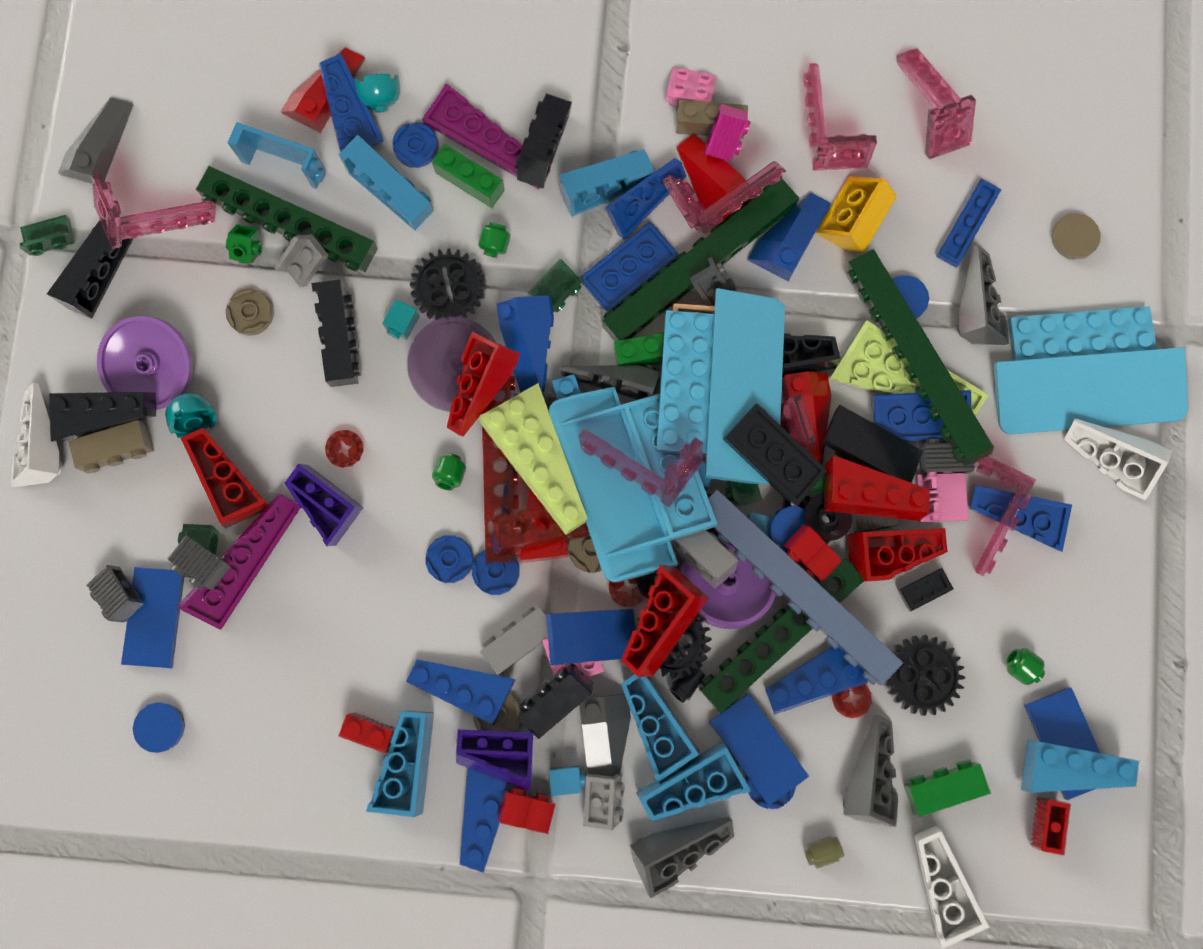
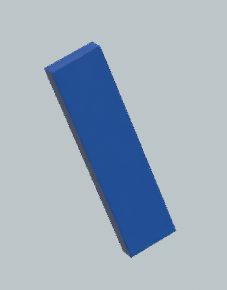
M983 179L978 182L939 250L937 258L955 268L958 267L1002 189Z

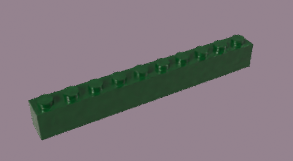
M782 178L776 182H769L763 188L764 192L759 196L753 195L741 210H734L728 216L729 220L724 224L718 223L711 229L709 236L705 239L703 237L699 238L693 244V248L687 253L686 251L680 253L675 258L676 262L670 267L666 265L660 269L655 279L645 281L639 287L640 291L635 295L629 294L622 300V305L616 310L612 308L603 316L602 327L614 341L633 338L695 288L690 277L710 266L708 258L713 257L716 263L721 262L724 265L795 208L799 201L797 194Z
M872 249L849 261V271L846 272L852 285L856 283L859 288L857 292L863 303L867 302L870 307L869 314L872 320L879 322L882 327L880 332L884 340H889L893 346L891 350L897 361H902L905 366L903 371L909 381L913 379L916 384L915 391L921 401L925 400L929 406L927 411L933 421L937 420L941 427L939 432L944 441L949 440L953 447L951 452L957 462L961 461L964 467H967L991 455L994 449L993 444L875 250Z

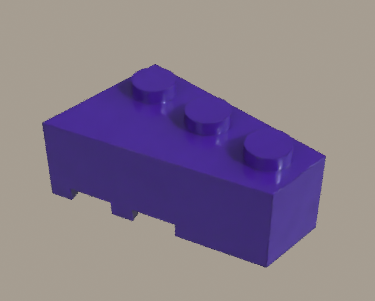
M298 464L284 483L300 508H303L309 517L312 526L318 530L326 546H336L364 508L306 464Z
M458 729L456 764L530 791L533 733Z

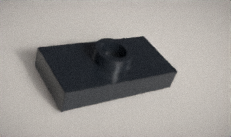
M939 568L899 589L898 592L909 612L954 590L943 568Z

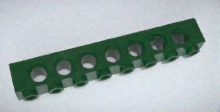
M208 166L196 188L197 192L202 196L201 200L210 206L217 204L230 215L234 216L236 213L252 225H255V223L262 225V228L269 233L275 234L278 232L282 234L283 238L289 242L297 235L312 234L328 254L327 259L333 262L339 260L345 263V266L352 271L357 272L359 269L366 273L378 250L373 240L211 166ZM229 190L227 195L221 196L224 191ZM245 200H249L248 204L241 206ZM270 209L266 215H262L264 210ZM291 218L287 224H282L283 220ZM311 227L310 232L302 234L305 228ZM326 237H332L330 242L323 243ZM353 246L350 252H343L345 247Z
M845 558L842 559L840 564L823 582L814 579L839 603L864 582L860 574ZM830 578L838 581L839 588L837 591H832L829 588L828 581ZM790 607L787 610L781 608L772 617L775 621L767 627L764 624L754 633L757 637L751 643L745 641L736 650L739 654L734 659L728 657L718 666L721 670L715 676L709 674L700 683L703 687L699 691L719 713H722L812 630L806 623L808 618L804 614L803 622L797 624L792 619L794 611ZM778 626L786 631V637L782 641L778 640L774 635V631ZM759 643H764L768 647V654L765 657H760L756 652ZM743 659L749 661L751 666L750 671L746 674L741 673L738 669V664ZM724 676H729L733 681V685L729 690H723L720 686V680Z

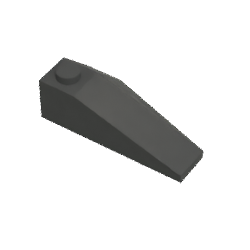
M110 97L67 150L58 173L103 187L133 104Z
M978 244L973 246L958 312L959 324L957 325V331L962 338L971 344L1007 345L1009 344L1007 321L1005 315L1000 316L998 303L1002 301L992 284L996 281L990 254Z
M647 364L643 366H562L561 375L563 377L575 374L576 380L601 389L615 387L618 394L637 400L654 395L660 372L656 371L655 367Z
M625 694L587 698L579 705L587 773L613 777L616 774H620L631 720L630 707Z
M874 715L846 787L843 800V815L860 821L896 827L898 793H893L892 778H896V769L892 768L890 756L894 753L892 721L880 715Z
M726 817L657 832L631 844L630 849L633 862L649 897L652 898L673 887L679 882L677 877L688 868L690 871L694 870L700 858L705 854L712 855L734 837L732 819Z

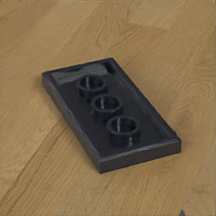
M758 403L753 405L723 439L793 507H797L828 471Z
M842 405L836 408L822 442L825 446L862 466L910 483L913 481L923 450Z

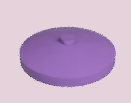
M134 316L117 322L105 333L97 352V369L101 382L107 392H155L156 410L166 408L174 398L186 392L193 374V359L187 341L170 323L152 316Z
M729 544L724 546L726 549L728 548L733 552L735 551V549L731 547ZM737 558L736 571L714 589L683 560L680 572L709 597L697 616L699 619L706 618L705 623L722 629L747 627L761 619L775 599L776 594L769 588L771 583L766 578L759 579L751 571L753 566L747 561L743 563Z

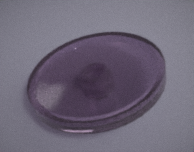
M445 317L425 326L413 339L407 355L408 377L416 393L430 406L450 412L452 400L458 395L459 385L456 384L457 377L462 376L463 372L462 354L472 332L496 342L493 336L480 324L462 317Z

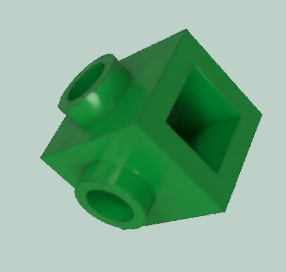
M236 224L230 230L226 239L229 259L236 260L242 264H248L261 255L263 245L260 242L259 228Z

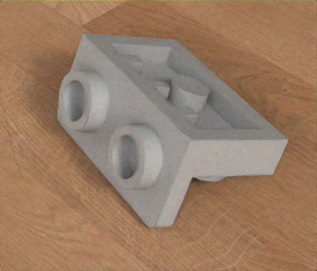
M312 234L297 235L290 240V245L280 255L279 261L274 268L277 271L287 270L299 287H305L326 260L328 254Z
M588 774L586 776L583 826L613 830L622 822L623 808L620 807V803L624 795L625 784L622 782L621 774H616L613 777Z

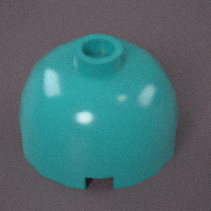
M390 74L363 76L364 81L359 83L358 78L354 79L358 97L368 108L374 109V113L387 112V107L394 105L399 99L400 82L398 75H395L394 79H390Z
M186 393L177 396L168 404L165 412L169 432L171 434L175 433L177 438L180 439L199 429H206L208 426L212 429L217 422V415L212 404L207 398L196 393Z

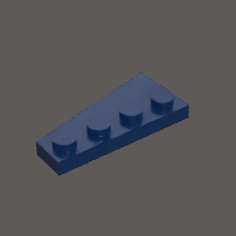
M338 54L320 62L319 67L339 151L341 152L357 135L370 147L383 142L384 140L367 105L357 95L354 79L342 55Z
M676 158L672 159L605 207L619 237L625 240L687 177L681 161Z
M974 485L969 509L1055 550L1063 552L1072 504Z
M831 647L765 689L775 715L867 684L868 681L862 675L864 671L858 665L853 667L844 659L845 653L839 647L836 650Z
M419 659L416 660L406 682L492 725L495 724L516 681L512 678Z
M467 768L459 865L483 873L500 824L497 818L505 790H511L512 784Z

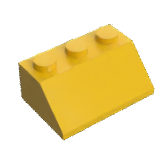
M849 176L816 233L846 251L864 253L897 195L883 178Z

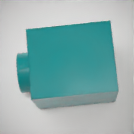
M395 299L382 324L387 330L386 333L398 340L401 337L407 340L420 315L417 309Z

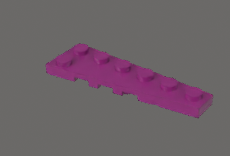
M445 84L422 118L423 124L517 177L518 170H515V164L518 156H521V143L506 134L499 125L490 121L482 111L474 108L468 103L466 98L450 85Z
M279 493L220 558L231 567L224 577L221 578V581L218 582V585L215 586L214 590L211 591L207 587L201 590L195 586L177 607L221 630L300 510V506Z

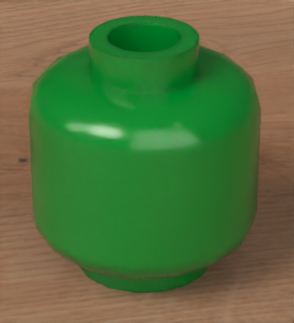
M489 222V225L482 227L478 246L484 250L483 255L497 258L498 254H505L507 252L511 234L506 230V226Z
M452 453L439 457L432 473L435 485L447 491L459 487L466 471L465 463L461 461L458 455Z
M1028 648L1015 649L1006 659L1007 672L1024 685H1030L1034 682L1038 683L1045 675L1044 660Z

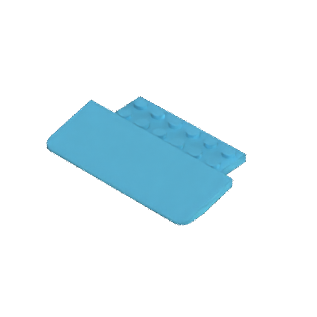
M716 288L714 314L666 310L656 452L706 456L705 478L751 484H769L723 439L756 403L780 424L785 308L781 301L775 298Z
M1150 306L1021 316L1008 319L1013 361L996 362L994 364L998 423L1004 433L1024 434L1069 430L1074 419L1103 427L1174 422L1186 416L1188 412L1185 347L1157 349Z
M610 387L556 400L549 408L552 423L587 516L586 525L603 575L611 582H620L657 572L660 565L677 567L678 563L670 541L716 527L718 524L693 456L689 454L656 452L660 393L621 405L615 387Z

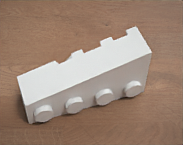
M935 825L915 834V844L935 933L941 948L943 949L989 928L939 827Z

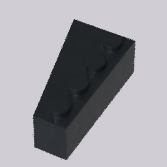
M546 93L543 102H538L535 111L537 116L530 123L528 138L525 137L521 156H518L515 164V170H518V181L544 188L570 115L571 101Z
M100 219L49 289L47 295L66 308L92 319L134 237L125 229Z
M340 279L311 283L312 292L318 295L319 303H315L314 306L319 322H322V326L318 328V334L321 344L325 345V349H321L325 382L330 387L359 384L358 376H361L360 362L356 361V353H359L358 340L354 339L357 323L356 318L352 317L351 310L355 308L353 294H349Z
M784 333L782 377L788 374L807 371L818 372L837 367L840 355L835 336H791V334Z
M49 393L51 442L68 441L132 421H141L155 417L156 393Z

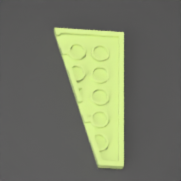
M867 320L829 378L830 381L882 394L916 393L915 387H917L913 379L909 381L903 371L905 366L902 361H897L891 350L893 348L889 340L885 341L880 328ZM948 370L959 390H971V408L976 416L989 395Z
M537 383L479 416L478 421L562 531L567 535L586 523L587 516L539 384Z

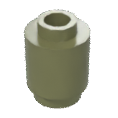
M829 836L807 844L808 850L804 851L809 865H814L816 869L838 862L839 858L844 857L842 846L837 837L831 838Z

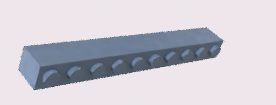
M716 490L709 497L710 505L718 523L712 529L717 532L716 537L724 546L729 544L735 549L734 554L741 562L747 561L753 566L751 571L759 579L766 578L771 583L769 588L777 596L781 597L784 595L790 601L787 605L795 613L799 614L802 612L808 618L806 623L813 630L818 632L820 629L827 636L825 641L835 650L839 647L845 653L844 659L853 667L858 665L864 671L862 675L872 685L875 683L883 685L903 662L724 495Z

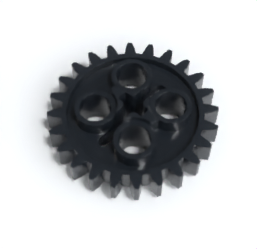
M450 248L447 249L446 254H443L438 249V256L436 257L430 252L429 261L421 258L424 265L415 266L419 273H412L411 276L415 281L410 282L411 288L415 289L410 293L413 298H416L414 303L416 306H420V312L424 313L427 311L426 316L428 319L435 315L437 323L440 322L441 318H444L446 324H449L450 318H454V321L458 323V316H462L466 320V312L468 311L475 314L473 306L481 307L478 299H485V295L481 291L486 290V285L481 283L486 280L485 276L480 274L482 268L481 266L475 267L477 264L476 259L474 258L469 261L468 253L461 257L459 249L453 255ZM443 267L447 269L454 305H450L446 282L442 272ZM455 269L463 270L459 276L451 275ZM431 275H440L437 281H429ZM465 290L468 292L464 298L456 297L459 291ZM438 296L445 297L444 301L439 304L434 303V299Z
M699 613L671 650L676 655V659L669 653L659 667L662 677L670 673L671 679L678 675L680 678L685 677L687 674L691 675L695 672V669L698 670L703 666L701 662L708 659L704 653L709 652L711 648L705 645V643L711 641L712 638L705 636V633L710 628L702 626L706 618L698 619ZM686 635L691 638V643L686 640Z
M916 635L912 636V643L908 639H903L904 647L899 644L894 646L897 651L894 654L903 664L884 683L892 686L887 693L896 694L893 700L894 703L903 701L901 709L906 710L911 706L910 713L916 714L918 709L921 716H926L927 710L931 715H936V708L941 712H945L944 704L954 706L951 698H960L956 689H964V686L958 683L959 680L965 679V676L959 675L958 672L964 669V666H957L956 664L961 657H952L955 649H945L946 641H941L937 644V637H932L929 641L927 635H922L921 640ZM922 651L927 652L929 655V660L926 664L921 663L919 659ZM909 658L913 660L917 668L910 664V662L908 661ZM905 667L911 671V678L908 681H905L901 674ZM941 669L946 674V679L942 683L937 680V672ZM920 671H927L925 676L928 680L921 679L922 673ZM931 683H933L939 688V692L935 691V688ZM922 686H925L928 690V696L924 700L919 696V689Z

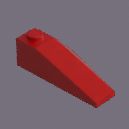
M344 47L336 55H342L354 79L365 57ZM320 69L291 93L281 110L282 114L319 133L322 132L331 117Z
M692 134L676 147L686 173H688L703 214L714 226L718 223L724 224L729 220L728 216L734 210H741L746 206L745 203L755 194V190L724 159L706 155V143L696 134Z
M471 333L461 358L464 367L462 376H458L456 384L459 385L457 397L452 400L447 423L449 430L464 437L511 377L520 353L479 334Z
M807 371L784 375L782 379V393L790 435L822 465L825 447L822 442L827 432L832 398L828 374Z
M945 528L847 534L849 559L864 582L890 580L902 572H907L921 563L928 562L948 552Z

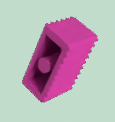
M720 104L705 144V154L731 162L734 154L738 155L741 150L742 141L740 139L742 134L746 135L750 127L748 112Z

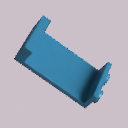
M236 122L227 143L242 163L250 165L258 149L302 165L301 170L312 188L317 189L319 182L324 180L325 167L314 149Z

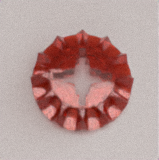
M349 430L335 432L329 437L325 446L328 460L333 465L341 468L353 467L355 463L360 461L364 452L363 441L356 433ZM341 441L345 443L347 446H352L348 450L349 457H347L343 452L337 453L339 452V450L342 449Z
M636 577L627 580L629 584L636 585ZM625 580L609 582L611 598L623 607L635 606L645 598L637 586L632 589L631 598L629 594L627 595L626 591H618V589L624 586Z
M866 684L832 695L835 709L847 718H859L868 712L872 704V693ZM850 690L855 695H862V697L856 700L855 706H853L852 702H843V700L850 696Z

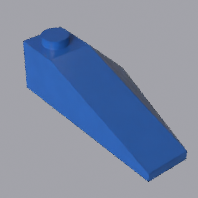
M810 193L758 240L748 261L789 282L831 203Z
M551 296L515 297L497 303L499 327L505 346L520 353L517 365L513 370L520 393L537 383L540 386L541 392H544L548 368L546 363L547 349H550L551 346L549 333L550 327H553L554 324Z

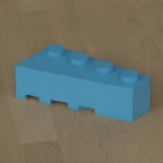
M359 135L338 154L348 174L414 231L433 212L431 199L424 192H418L408 178L402 177L390 163L386 162Z
M645 149L635 150L623 156L559 174L560 194L570 216L573 217L622 196L655 171Z
M633 674L621 683L658 783L698 756L700 750L650 677H637Z
M412 710L401 711L390 742L389 752L385 756L379 780L376 781L373 789L374 794L371 802L368 803L366 812L416 817L423 814L434 713Z
M1027 740L1021 790L1034 793L1136 787L1139 761Z
M721 742L690 760L658 783L655 781L636 792L650 820L655 821L681 813L683 810L693 807L698 808L707 803L731 798L730 796L740 793H748L751 790L727 747Z

